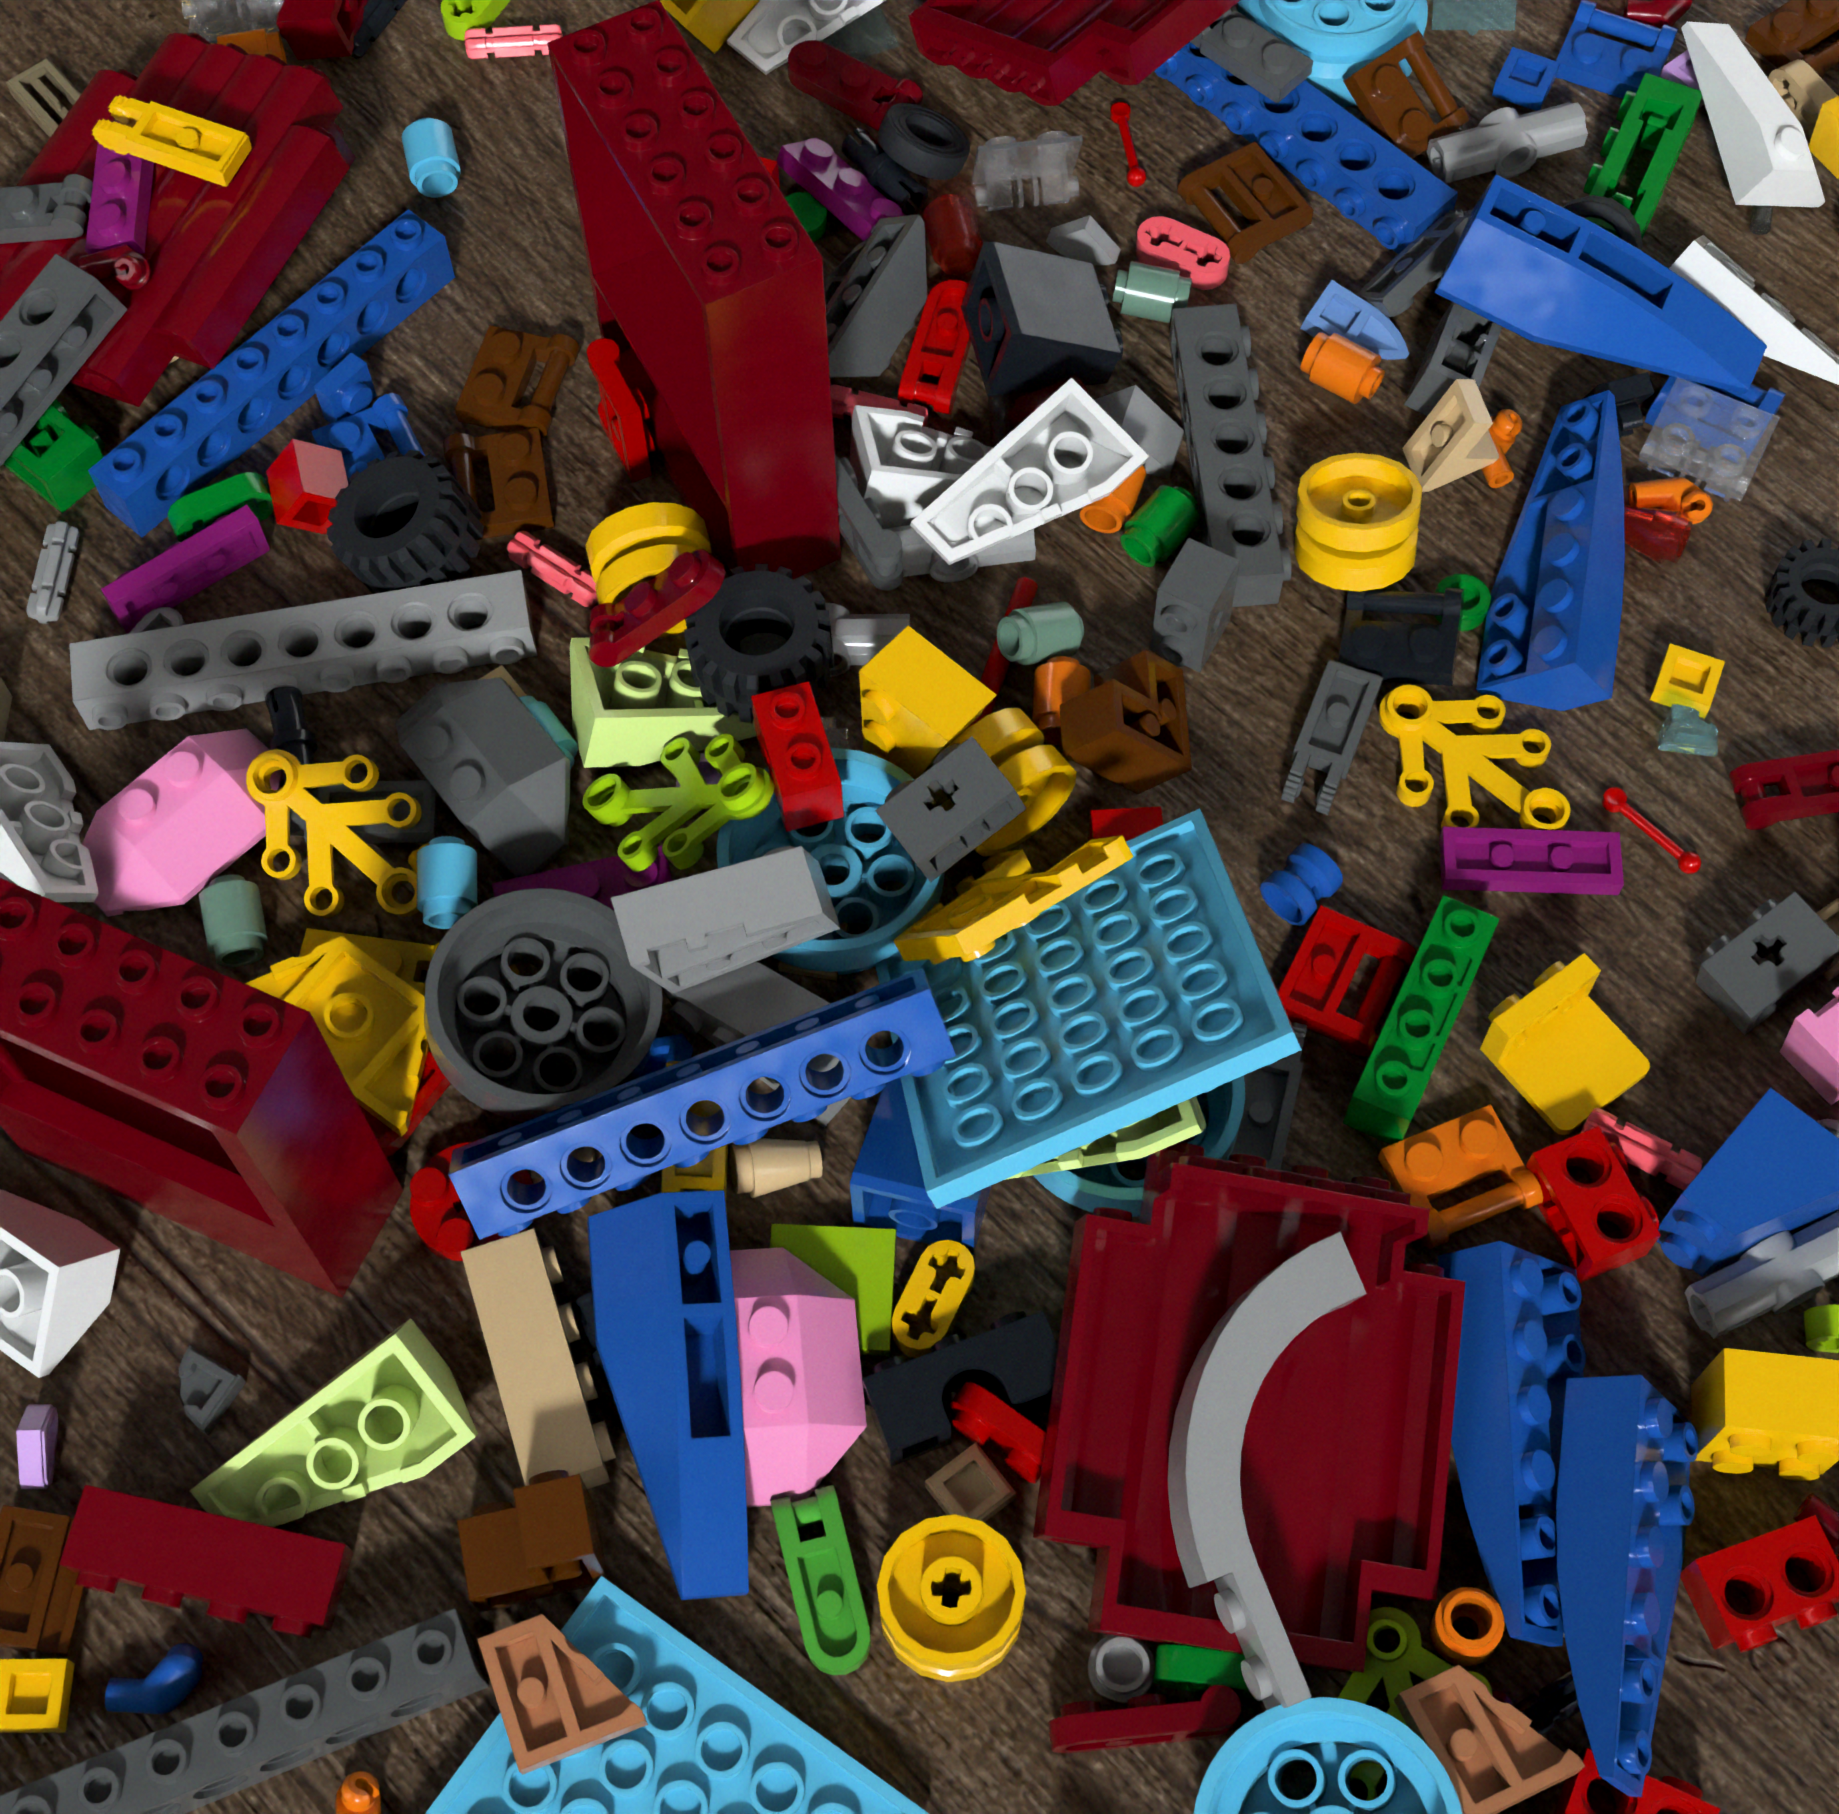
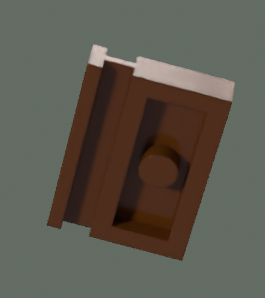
M8 1505L2 1506L0 1513V1647L34 1653L43 1652L67 1658L84 1587L75 1585L78 1573L59 1565L74 1520L70 1516Z

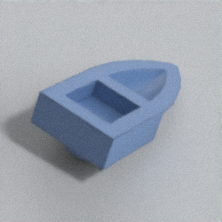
M1333 280L1330 281L1300 328L1313 337L1319 332L1329 336L1337 333L1380 355L1381 359H1407L1409 355L1408 348L1400 331L1387 316L1375 306Z

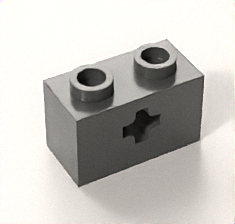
M1451 302L1433 331L1404 405L1428 416L1456 379H1473L1476 381L1479 389L1502 326Z
M1188 538L1158 588L1150 650L1158 653L1163 659L1176 666L1185 665L1201 672L1230 622L1240 560Z
M971 736L962 744H953L944 749L935 758L933 766L917 779L905 781L892 789L885 798V803L875 811L931 883L1026 810V807L1013 786L973 736ZM950 799L955 805L952 809L945 811L941 805Z
M1793 892L1780 903L1774 898L1767 900L1747 918L1746 923L1750 927L1733 940L1727 934L1721 936L1699 956L1703 963L1700 965L1695 983L1744 1036L1839 961V937L1796 892ZM1772 953L1777 958L1775 965L1769 960L1760 965L1754 961L1756 954L1761 958H1765Z

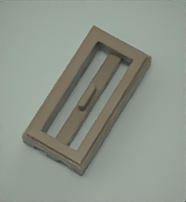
M46 58L5 83L14 99L41 129L51 137L59 125L30 95L24 86L29 85L61 122L69 111L39 78L45 75L72 105L75 104L81 93L49 58Z

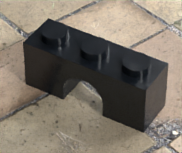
M1024 1311L1007 1314L994 1321L990 1325V1331L969 1339L964 1333L948 1336L936 1342L931 1347V1353L908 1361L906 1356L889 1358L875 1365L871 1369L872 1375L862 1378L864 1397L891 1467L951 1444V1425L943 1406L948 1396L966 1382L989 1387L999 1395L1004 1403L1023 1416L1050 1407L1058 1345L1044 1311L1027 1316Z

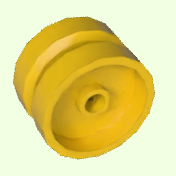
M1349 453L1335 455L1313 464L1300 478L1297 492L1296 515L1298 522L1295 531L1294 555L1300 569L1314 581L1331 588L1358 592L1385 588L1403 579L1414 567L1417 552L1418 523L1423 489L1416 474L1402 463L1376 454Z
M651 502L627 507L606 517L591 531L585 545L593 581L596 583L595 590L599 604H617L627 597L637 584L653 579L670 567L672 562L684 552L704 549L711 554V546L704 519L694 509L676 503ZM685 619L657 638L684 632L687 629Z
M1004 708L985 716L967 728L947 746L949 747L957 743L962 744L973 736L1016 790L1026 807V810L974 849L983 857L1008 851L1034 835L1058 812L1067 801L1076 784L1077 771L1053 745H1043L1044 734L1020 708ZM949 799L941 807L948 811L955 804Z
M956 1514L924 1519L901 1533L883 1558L877 1582L882 1631L896 1657L920 1676L944 1682L961 1681L981 1676L1000 1664L1018 1639L1026 1597L1022 1564L1007 1539L983 1521ZM948 1592L959 1594L957 1607L949 1608L943 1606L942 1595Z

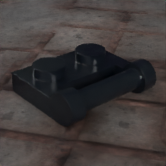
M1446 588L1445 593L1391 590L1348 591L1347 611L1338 662L1382 676V682L1453 686L1463 616L1464 589ZM1367 611L1443 616L1441 625L1365 621Z

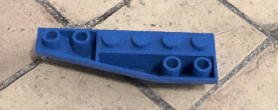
M1497 174L1475 205L1434 292L1533 342L1745 394L1749 390L1767 348L1765 343L1729 312L1684 278L1640 249L1595 223Z
M1610 390L1560 407L1490 594L1491 603L1486 617L1476 688L1481 695H1493L1501 700L1557 711H1565L1612 698L1623 605L1625 523L1622 462L1615 396Z
M724 1190L658 1193L588 1217L587 1227L596 1346L680 1599L690 1600L747 1595L749 1593L744 1432L736 1312Z
M1496 1241L1438 1256V1266L1444 1268V1278L1466 1281L1451 1444L1465 1508L1483 1568L1494 1597L1503 1612L1504 1622L1510 1637L1549 1647L1563 1646L1564 1628L1557 1573L1556 1500L1567 1378H1584L1583 1369L1586 1363V1354L1581 1342L1579 1316L1582 1294L1577 1281L1576 1269L1508 1243Z
M1642 1375L1567 1378L1556 1500L1557 1573L1564 1637L1578 1705L1599 1776L1629 1797H1642L1645 1775L1648 1773L1652 1761L1651 1741L1685 1552L1686 1525H1691L1694 1519L1695 1506L1693 1494L1689 1488L1690 1462H1694L1697 1458L1698 1438L1693 1424Z

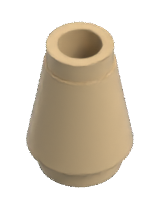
M760 1138L745 1145L732 1144L729 1148L731 1180L736 1194L749 1193L751 1198H755L809 1181L812 1178L822 1177V1156L818 1141L805 1142L804 1140Z

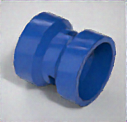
M1302 843L1287 856L1284 871L1276 870L1272 872L1261 883L1260 891L1267 905L1279 917L1292 925L1301 926L1316 913L1317 901L1321 898L1327 899L1331 897L1342 886L1343 876L1337 864L1325 852L1311 844Z

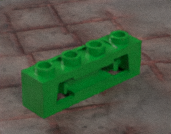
M1645 73L1636 93L1627 90L1616 117L1617 121L1623 123L1620 128L1610 127L1600 152V156L1606 158L1604 165L1594 162L1583 192L1589 194V196L1595 195L1612 198L1630 210L1634 198L1616 191L1633 156L1639 135H1643L1639 147L1655 153L1638 189L1631 210V214L1640 226L1642 239L1687 140L1702 100L1700 90ZM1592 217L1585 218L1619 237L1613 226L1604 220Z
M55 399L30 430L36 435L29 443L37 456L26 448L22 440L3 465L63 514L95 487L88 470L103 458L101 452L106 447L99 435L85 423H82L79 427L70 420L63 406Z
M1442 896L1352 1095L1343 1124L1390 1145L1404 1139L1500 918L1448 896Z

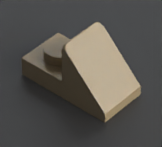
M1456 379L1402 448L1411 471L1418 478L1423 489L1422 492L1432 491L1493 464L1499 459V454L1488 430L1493 422L1476 381L1473 379Z

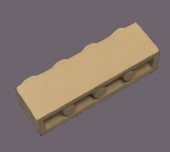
M533 1228L461 1251L525 1486L529 1485V1479L532 1476L553 1470L568 1471L569 1476L580 1474L587 1489L610 1482L605 1461L616 1458L605 1420L593 1424L587 1401L598 1398V1393L588 1361L576 1364L570 1342L580 1340L581 1336L571 1303L560 1306L558 1304L553 1285L564 1282V1277L554 1245L542 1248Z

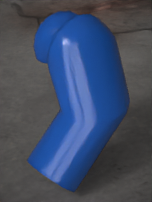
M178 1643L169 1649L166 1657L158 1663L146 1678L111 1677L105 1693L106 1710L108 1712L165 1714L173 1711L197 1686L201 1679V1667L203 1665L201 1651L192 1644Z

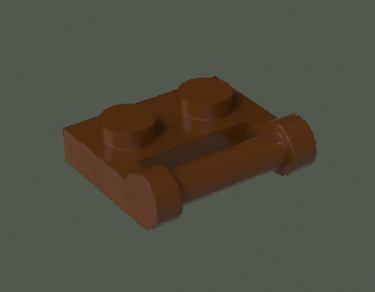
M1790 0L1750 25L1745 41L1776 68L1799 59L1809 64L1823 78L1824 72L1839 63V39L1815 55L1806 53L1839 33V0Z
M1419 30L1343 81L1372 130L1412 159L1428 148L1429 140L1446 136L1472 119L1465 106L1459 108L1424 50L1423 46L1427 43ZM1403 59L1407 60L1442 120L1434 124L1398 63Z
M1255 141L1189 173L1181 180L1177 188V193L1188 205H1195L1226 242L1230 251V257L1237 264L1246 263L1256 255L1259 249L1312 222L1313 208ZM1220 186L1252 226L1242 230L1211 193V190Z
M489 325L455 407L458 422L505 432L539 427L540 436L544 438L552 423V417L549 413L566 370L575 364L580 352L578 342L564 334H555L548 338ZM537 361L546 363L530 405L519 409Z
M539 427L472 437L465 433H455L445 438L443 441L444 457L451 464L452 475L472 497L477 506L478 498L473 464L489 461L495 511L482 512L480 510L482 517L479 521L484 526L483 537L477 540L517 534L519 531L531 532L555 528Z

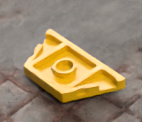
M339 936L314 947L313 951L306 956H292L271 965L270 969L272 972L244 983L309 1011L358 1105L401 1137L408 1131L429 1050L424 1027V995L344 936Z

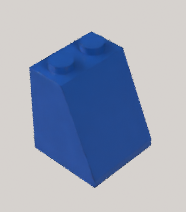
M901 1078L887 1082L879 1097L850 1180L853 1226L896 1229L897 1237L929 1245L936 1241L952 1240L964 1245L974 1255L991 1186L936 1209L925 1190Z
M1770 1087L1684 1190L1660 1223L1658 1231L1661 1236L1657 1242L1661 1244L1663 1253L1676 1265L1684 1269H1693L1703 1277L1740 1261V1257L1745 1252L1777 1233L1789 1230L1793 1235L1839 1211V1138Z

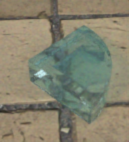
M1672 704L1659 732L1658 750L1716 757L1718 752V728L1713 723L1707 724L1699 719V711L1696 709Z

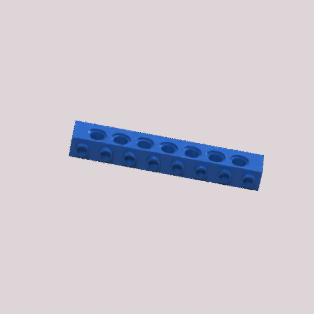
M1190 42L1154 71L1159 77L1167 79L1187 94L1196 105L1204 107L1224 122L1233 133L1240 134L1250 143L1255 141L1273 162L1281 165L1297 177L1307 189L1317 192L1338 208L1344 217L1354 220L1375 236L1384 247L1392 249L1397 254L1404 250L1441 216L1444 217L1445 213H1448L1449 210H1454L1458 192L1306 80L1300 83L1279 103H1275L1201 54L1200 49Z
M409 209L217 364L214 370L211 369L93 465L88 472L105 507L143 538L168 517L170 506L176 500L202 489L316 394L314 385L349 353L352 352L358 357L363 355L455 278L445 236Z
M921 968L456 1148L452 1152L448 1175L479 1240L496 1233L499 1236H510L527 1228L533 1222V1219L557 1210L558 1213L565 1214L578 1210L585 1206L592 1196L613 1188H616L618 1191L633 1189L648 1180L651 1173L672 1165L676 1168H686L695 1165L705 1159L711 1150L732 1142L735 1145L752 1143L763 1137L768 1132V1128L791 1119L794 1122H805L821 1115L828 1105L848 1097L855 1100L871 1097L882 1091L886 1087L887 1082L908 1074L914 1077L931 1074L940 1069L947 1059L955 1057L956 1053L925 970ZM880 1031H891L898 1035L896 1042L888 1048L876 1049L867 1044L868 1039ZM820 1054H830L839 1059L834 1068L824 1072L812 1070L807 1066L812 1058ZM761 1077L773 1078L780 1083L775 1091L768 1094H757L748 1088L751 1082ZM702 1100L713 1101L721 1107L717 1113L708 1117L697 1116L689 1110L694 1103ZM648 1123L657 1126L662 1132L652 1139L645 1140L635 1137L631 1134L630 1130L636 1125ZM588 1146L600 1151L602 1156L592 1162H582L574 1158L571 1152L579 1147ZM527 1169L539 1173L543 1179L538 1183L527 1185L518 1182L512 1175L517 1171Z

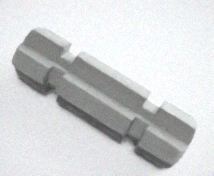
M57 521L56 524H49L46 528L43 546L47 549L41 548L32 584V590L36 593H30L26 608L27 615L38 620L41 624H49L50 621L60 619L64 600L59 595L65 596L75 557L70 551L76 552L80 536L77 528L69 526L65 521Z

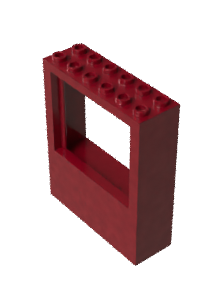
M0 878L1 1127L25 1154L343 1298L403 1193V1189L311 1013Z

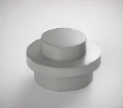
M1109 1635L1100 1640L1090 1654L1088 1661L1089 1680L1095 1691L1104 1699L1114 1703L1125 1704L1127 1699L1145 1695L1153 1682L1155 1661L1150 1649L1140 1639Z

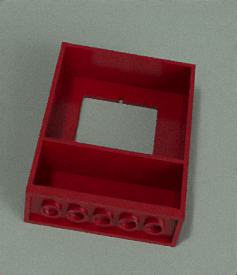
M660 0L653 1L547 42L601 338L611 339L617 343L621 356V365L618 369L629 389L638 387L645 399L650 418L643 421L650 431L656 452L687 506L694 509L704 519L710 546L720 563L724 565L728 577L732 576V568L743 565L744 572L755 571V564H768V569L771 572H776L780 566L791 569L792 577L795 579L841 559L823 260L820 252Z

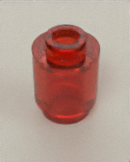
M953 194L941 195L925 208L922 215L932 257L945 273L951 275L965 274L975 268L983 246L973 205L964 196Z

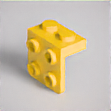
M1585 953L1567 966L1561 961L1552 964L1535 980L1533 985L1536 989L1522 999L1513 994L1497 1005L1488 1016L1492 1023L1480 1047V1050L1548 1125L1561 1135L1570 1134L1585 1123L1594 1108L1603 1109L1643 1079L1650 1068V1063L1643 1053L1588 996L1601 970Z

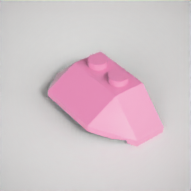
M247 728L188 736L98 809L82 842V845L90 851L99 892L93 903L107 917L121 915L123 911H146L183 905L266 836L265 806L257 802L250 795L246 784V774L253 759L269 749ZM281 770L275 771L270 777V786L273 790L281 788L283 780Z
M783 1247L730 1250L741 1379L747 1508L771 1506L770 1501L787 1496L790 1497L791 1502L806 1499L867 1427L855 1299Z

